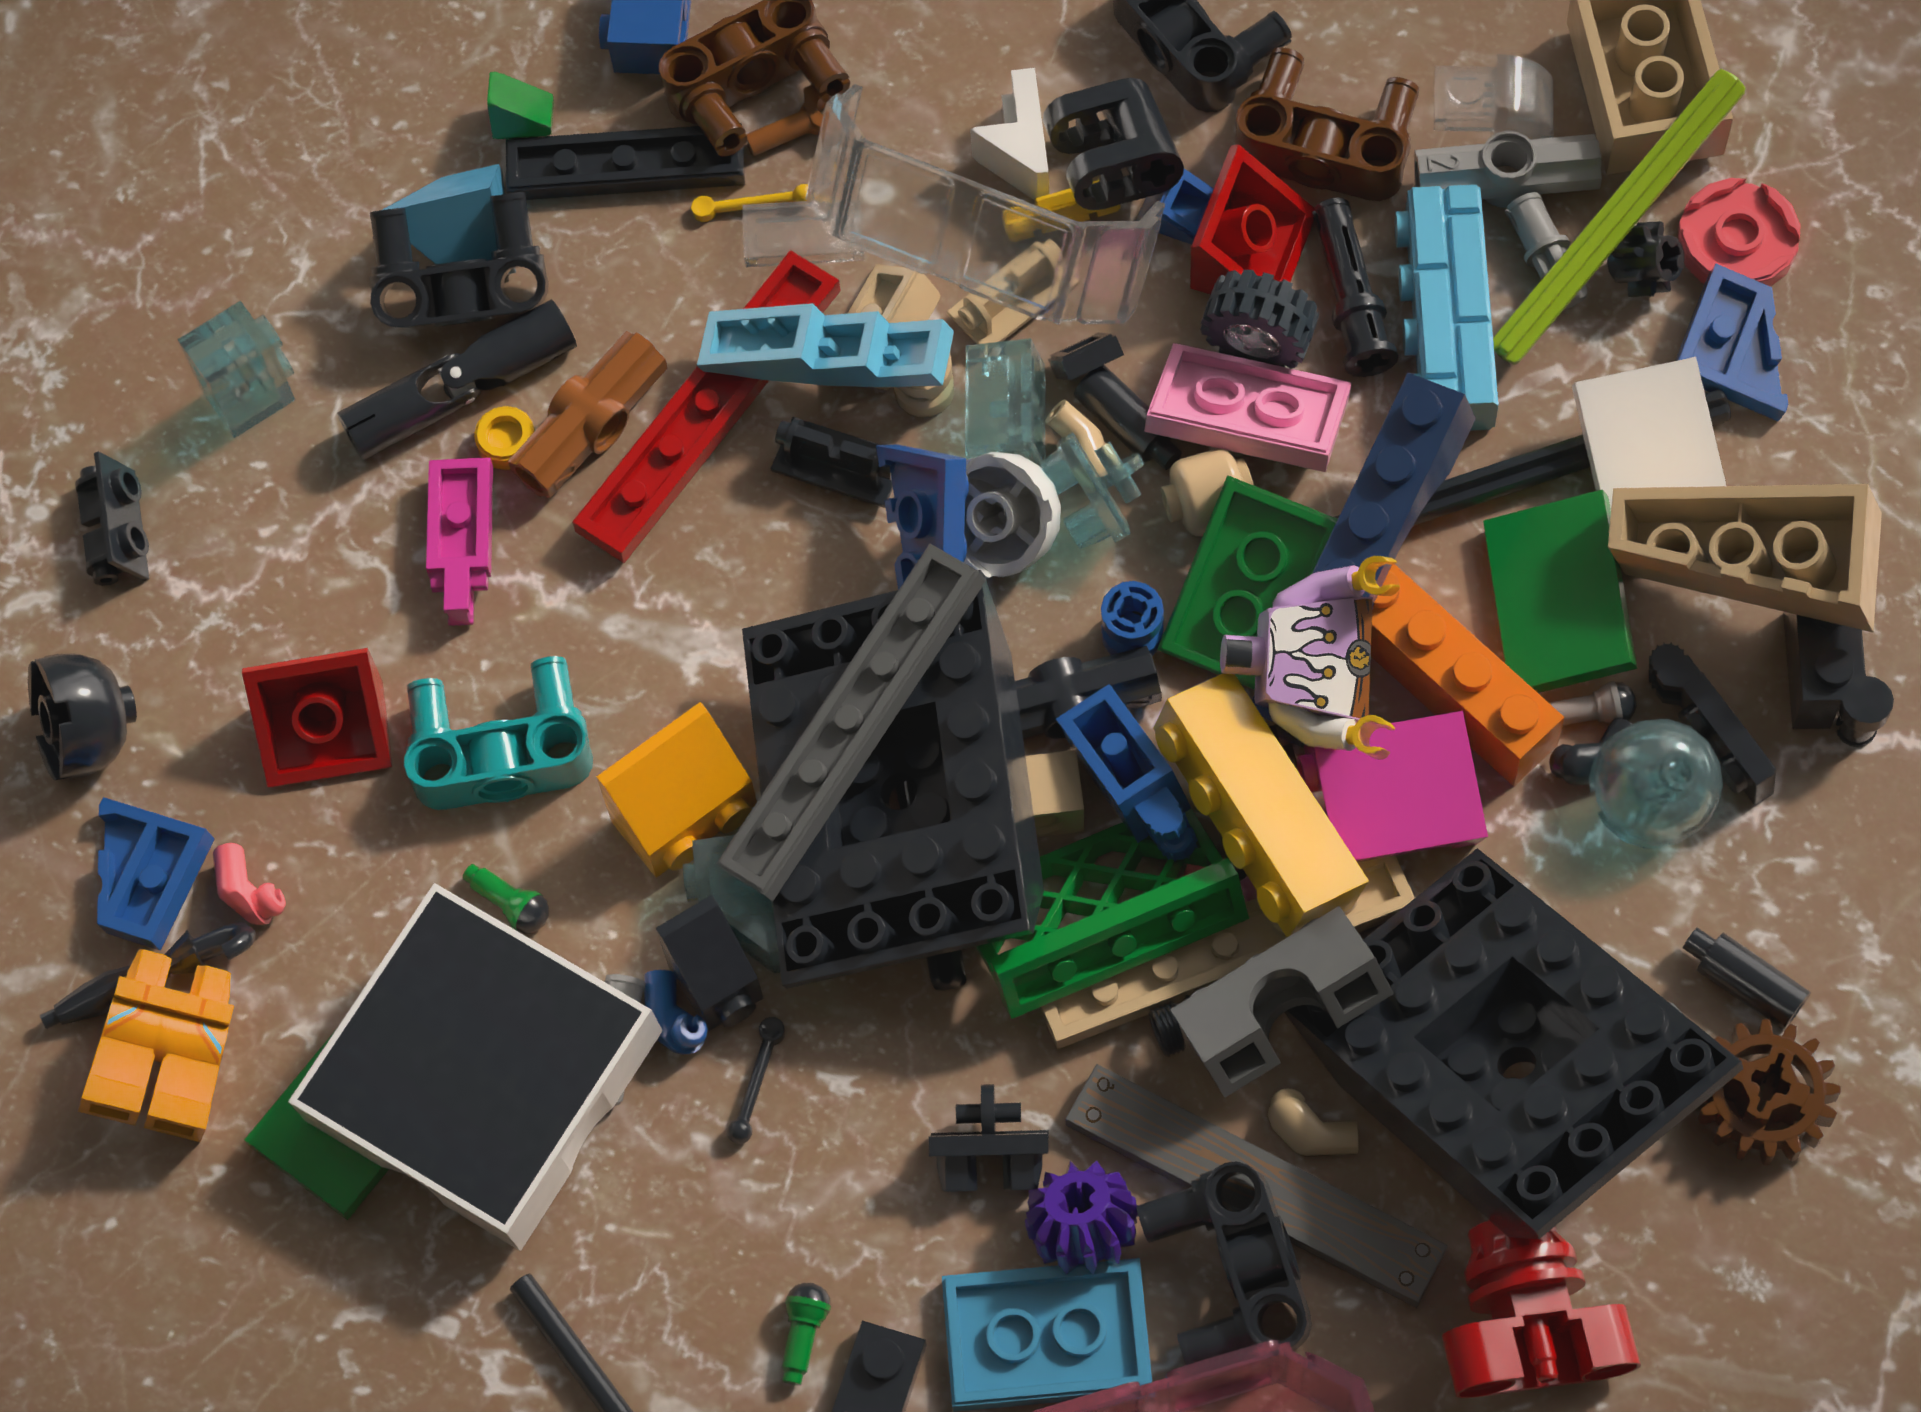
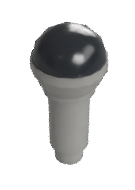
M1615 681L1601 686L1597 691H1593L1592 695L1550 702L1565 717L1563 725L1596 719L1599 722H1606L1608 724L1617 718L1629 721L1637 707L1636 697L1631 687L1623 682Z

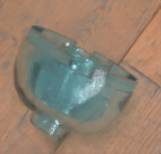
M1671 719L1638 721L1610 736L1595 755L1589 776L1590 792L1595 791L1596 801L1602 810L1598 812V815L1604 826L1623 842L1644 849L1676 845L1700 832L1717 811L1724 787L1721 764L1709 741L1691 726Z

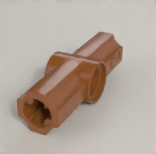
M626 331L585 377L575 375L559 388L550 402L547 419L508 460L510 470L532 492L539 497L546 496L550 499L592 452L601 454L617 441L627 425L629 411L668 369L666 359L642 335L637 332L633 334Z

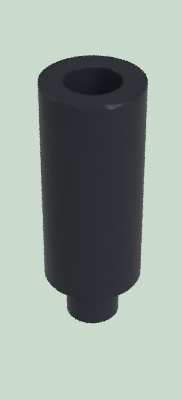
M1106 365L1090 371L1080 381L1074 392V397L1142 462L1154 459L1161 467L1168 470L1173 463L1180 459L1182 452L1170 441V437L1144 432L1149 406Z
M1696 927L1683 945L1684 950L1701 961L1697 968L1699 973L1764 1018L1769 1019L1770 1022L1783 1031L1794 1020L1811 994L1809 990L1724 932L1717 939H1714Z

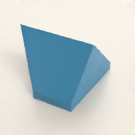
M499 164L441 177L382 210L405 208L410 244L435 264L475 259L492 260L491 252L497 251L490 196L505 194L502 169ZM513 269L508 274L516 273V269Z

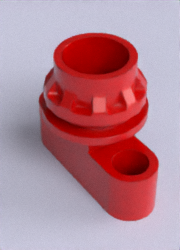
M1490 1220L1478 1224L1468 1231L1467 1236L1472 1254L1464 1275L1467 1286L1470 1289H1474L1468 1296L1469 1307L1475 1313L1491 1314L1493 1320L1465 1324L1448 1330L1442 1335L1456 1397L1475 1398L1605 1380L1628 1374L1640 1368L1641 1364L1625 1305L1608 1304L1572 1309L1569 1296L1581 1290L1586 1282L1583 1271L1572 1268L1577 1263L1574 1247L1558 1234L1556 1226L1540 1239L1508 1237Z

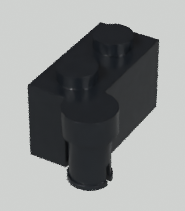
M1783 612L1792 729H1831L1837 711H1839L1840 716L1836 721V726L1840 727L1836 733L1840 740L1852 747L1868 745L1873 741L1877 730L1883 727L1893 709L1894 698L1891 689L1885 682L1876 677L1866 676L1862 630Z

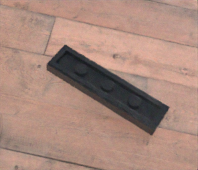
M699 126L506 139L507 194L525 192L526 200L745 185L744 146L735 154L720 156Z

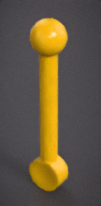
M800 184L790 192L715 202L708 196H699L692 202L691 209L697 221L708 222L715 217L716 213L790 203H795L799 207H808L814 202L816 194L814 189L808 184Z

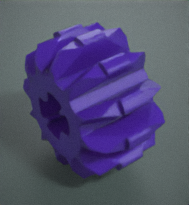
M1070 1161L1066 1174L1062 1176L1045 1171L1044 1188L1029 1190L1027 1202L1029 1211L1026 1212L1025 1226L1028 1237L1033 1240L1037 1254L1043 1259L1044 1264L1058 1261L1059 1267L1062 1268L1066 1275L1077 1265L1082 1264L1094 1275L1099 1261L1105 1259L1119 1264L1120 1247L1135 1245V1236L1137 1234L1135 1224L1137 1223L1136 1217H1138L1136 1199L1131 1196V1192L1127 1189L1126 1181L1121 1177L1120 1173L1105 1174V1170L1098 1161L1094 1162L1086 1171H1079Z

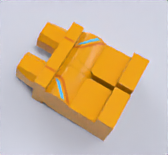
M139 949L128 969L126 978L119 976L78 1112L136 1126L153 1061L161 1063L143 1128L201 1142L208 1122L212 1097L234 1005L228 1004L231 973L210 966L197 965L189 994L168 989L164 986L172 959L163 954Z

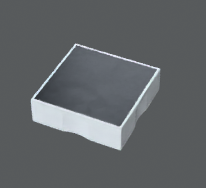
M434 883L288 1102L306 1122L377 1165L413 1178L428 1188L443 1205L521 1251L571 1174L578 1152L586 1137L604 1115L615 1106L663 1030L650 1008Z

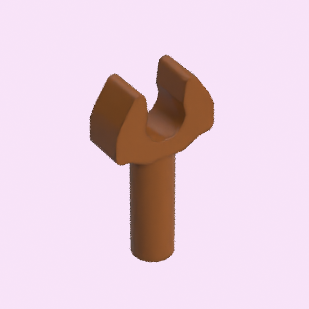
M809 85L803 89L804 103L799 112L747 133V147L754 157L808 133L820 137L827 145H833L843 140L855 125L854 109L846 108L833 115L821 114L820 112L823 109L841 102L843 96L832 102H824L812 85Z

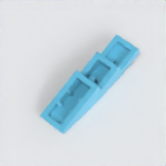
M813 303L711 311L708 314L697 366L706 372L760 380L825 386H943L954 330L943 319L889 323L878 311L824 315Z

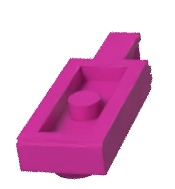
M491 458L429 460L426 570L431 582L432 593L444 592V613L448 615L449 626L474 625V591L488 590V577H491L493 465Z

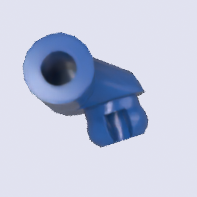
M653 970L645 973V1006L652 1010L663 1030L657 1041L677 1054H692L700 1050L707 1037V1025L698 1014L693 1017L677 1006V980L674 973L669 970Z

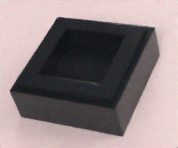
M1098 332L1051 354V358L1048 361L1056 379L1070 381L1123 356L1124 353L1116 335Z

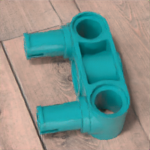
M550 656L537 659L531 663L537 710L532 717L488 721L474 727L459 730L450 729L445 690L440 679L424 678L409 683L407 685L413 734L408 738L404 768L417 798L429 808L447 810L486 802H508L520 799L526 795L570 788L583 782L593 768V754L589 745L586 719L582 716L581 711L574 707L568 665L565 658ZM562 742L576 745L574 751L566 757L551 758L547 756L551 748ZM438 764L451 766L448 774L436 781L423 779L426 771Z

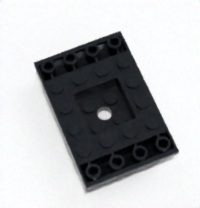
M987 581L773 900L782 986L786 989L1034 933L1044 893L1012 656ZM898 590L742 629L761 795ZM902 782H915L917 794L914 801L906 808L900 810L890 809L889 797L892 790Z
M1478 848L1363 940L1375 956L1394 993L1393 995L1338 1029L1329 1015L1323 1009L1316 1006L1301 1005L1284 1012L1342 1089L1505 1235L1515 1238L1540 1239L1744 1069L1740 1059ZM1529 1062L1535 1065L1533 1071L1524 1078L1507 1079L1503 1077L1504 1072L1515 1063Z

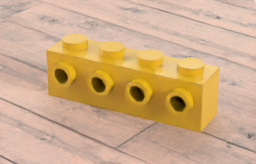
M1220 674L1168 698L1153 727L1158 748L1169 762H1175L1189 784V793L1194 805L1203 815H1209L1222 835L1224 850L1229 860L1237 868H1243L1257 890L1259 905L1265 916L1270 921L1277 922L1285 936L1289 937L1311 920L1320 918L1340 906L1343 912L1352 909L1369 880L1235 674Z

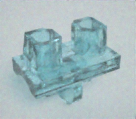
M1074 432L1058 440V450L1046 457L1039 466L1054 483L1057 495L1079 483L1090 501L1087 505L1063 518L1066 528L1079 549L1099 543L1110 536L1116 543L1131 534L1129 530L1130 525L1107 488L1115 485L1126 504L1138 498L1141 492L1132 479L1131 474L1144 465L1140 455L1136 453L1121 460L1109 441L1094 450L1105 468V471L1098 474Z

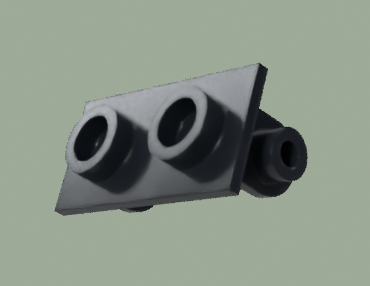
M792 417L791 422L781 421L775 436V443L779 444L780 447L770 468L772 472L885 508L884 500L890 498L893 486L890 467H879L876 445L880 444L796 417Z
M99 451L95 452V466L83 468L80 471V478L75 482L81 524L89 528L101 523L100 528L83 535L86 573L93 577L96 585L100 586L115 584L119 580L118 574L124 571L143 581L149 580L146 555L149 551V542L142 525L139 503L142 490L135 470Z

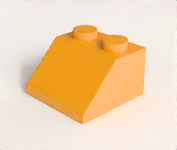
M701 702L596 776L611 822L656 878L669 868L675 871L688 865L699 854L701 845L718 832L729 833L740 827L757 803L752 780L712 716Z

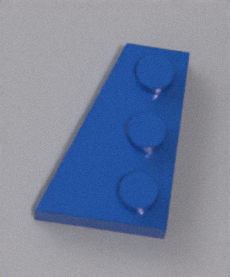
M897 444L876 445L879 467H890L894 498L884 500L888 523H896L900 531L903 552L897 557L894 564L899 590L929 544L934 545L962 562L965 561L967 555V543L964 536L965 500L969 491V482L966 475V458Z

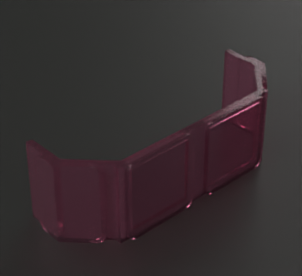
M1271 1340L1173 1369L1165 1374L1164 1379L1141 1386L1138 1381L1129 1382L1032 1412H1182L1276 1383L1332 1412H1374L1364 1379L1313 1353L1305 1352V1357L1292 1351L1290 1342L1279 1344L1278 1340Z

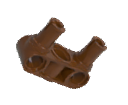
M762 0L735 15L721 19L707 30L672 47L664 53L659 62V73L671 114L679 120L698 124L720 156L735 154L741 150L747 141L745 129L729 107L746 98L762 93L772 84L801 70L824 102H832L839 99L850 88L849 75L829 50L830 41L828 40V34L817 19L812 0Z
M1274 48L1259 89L1252 92L1250 97L1242 102L1237 110L1235 145L1239 144L1276 176L1296 181L1310 188L1327 189L1369 201L1390 199L1398 193L1402 186L1403 172L1411 149V138L1407 130L1419 95L1417 84L1401 77L1388 78L1374 119L1369 121L1353 117L1329 107L1311 106L1292 101L1304 67V57L1290 48ZM1264 129L1273 132V134L1257 136L1251 132ZM1378 159L1387 162L1388 165L1377 167L1368 164L1367 161Z

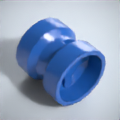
M1129 581L1112 587L1104 596L1101 605V633L1103 645L1110 655L1143 646L1148 647L1152 656L1158 651V646L1164 634V610L1162 599L1155 589L1146 583ZM1132 611L1139 612L1140 614H1142V617L1138 614H1134Z

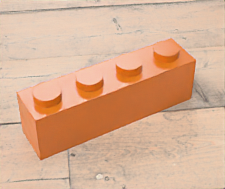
M1392 564L1383 586L1395 584L1400 585V589L1392 596L1378 595L1372 609L1371 657L1433 714L1441 715L1463 711L1470 747L1513 787L1516 786L1558 746L1565 717L1398 566Z

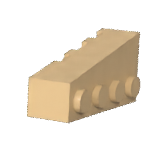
M1869 484L1613 488L1608 548L1626 575L1874 633L1882 512Z

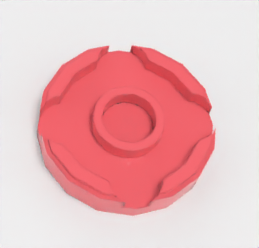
M1728 178L1706 185L1690 198L1679 221L1678 240L1684 251L1685 267L1701 283L1705 284L1709 272L1716 263L1770 287L1788 273L1798 253L1800 223L1792 204L1775 188L1761 183V187L1745 183L1746 179Z

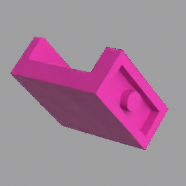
M1463 711L1391 723L1395 730H1388L1386 728L1375 730L1369 739L1370 747H1381L1390 752L1389 756L1382 760L1374 759L1359 751L1356 747L1352 751L1304 745L1305 755L1297 756L1298 773L1311 793H1313V796L1356 862L1452 846V849L1477 845L1488 837Z

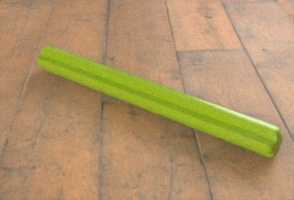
M1723 69L1714 73L1493 337L1494 352L1513 365L1520 363L1743 97L1746 88L1739 78Z

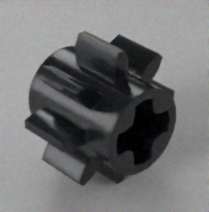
M1638 222L1637 226H1634L1607 258L1608 270L1614 281L1628 283V297H1654L1655 293L1670 292V281L1676 280L1683 270L1684 251L1682 245L1672 235L1663 236L1664 222Z

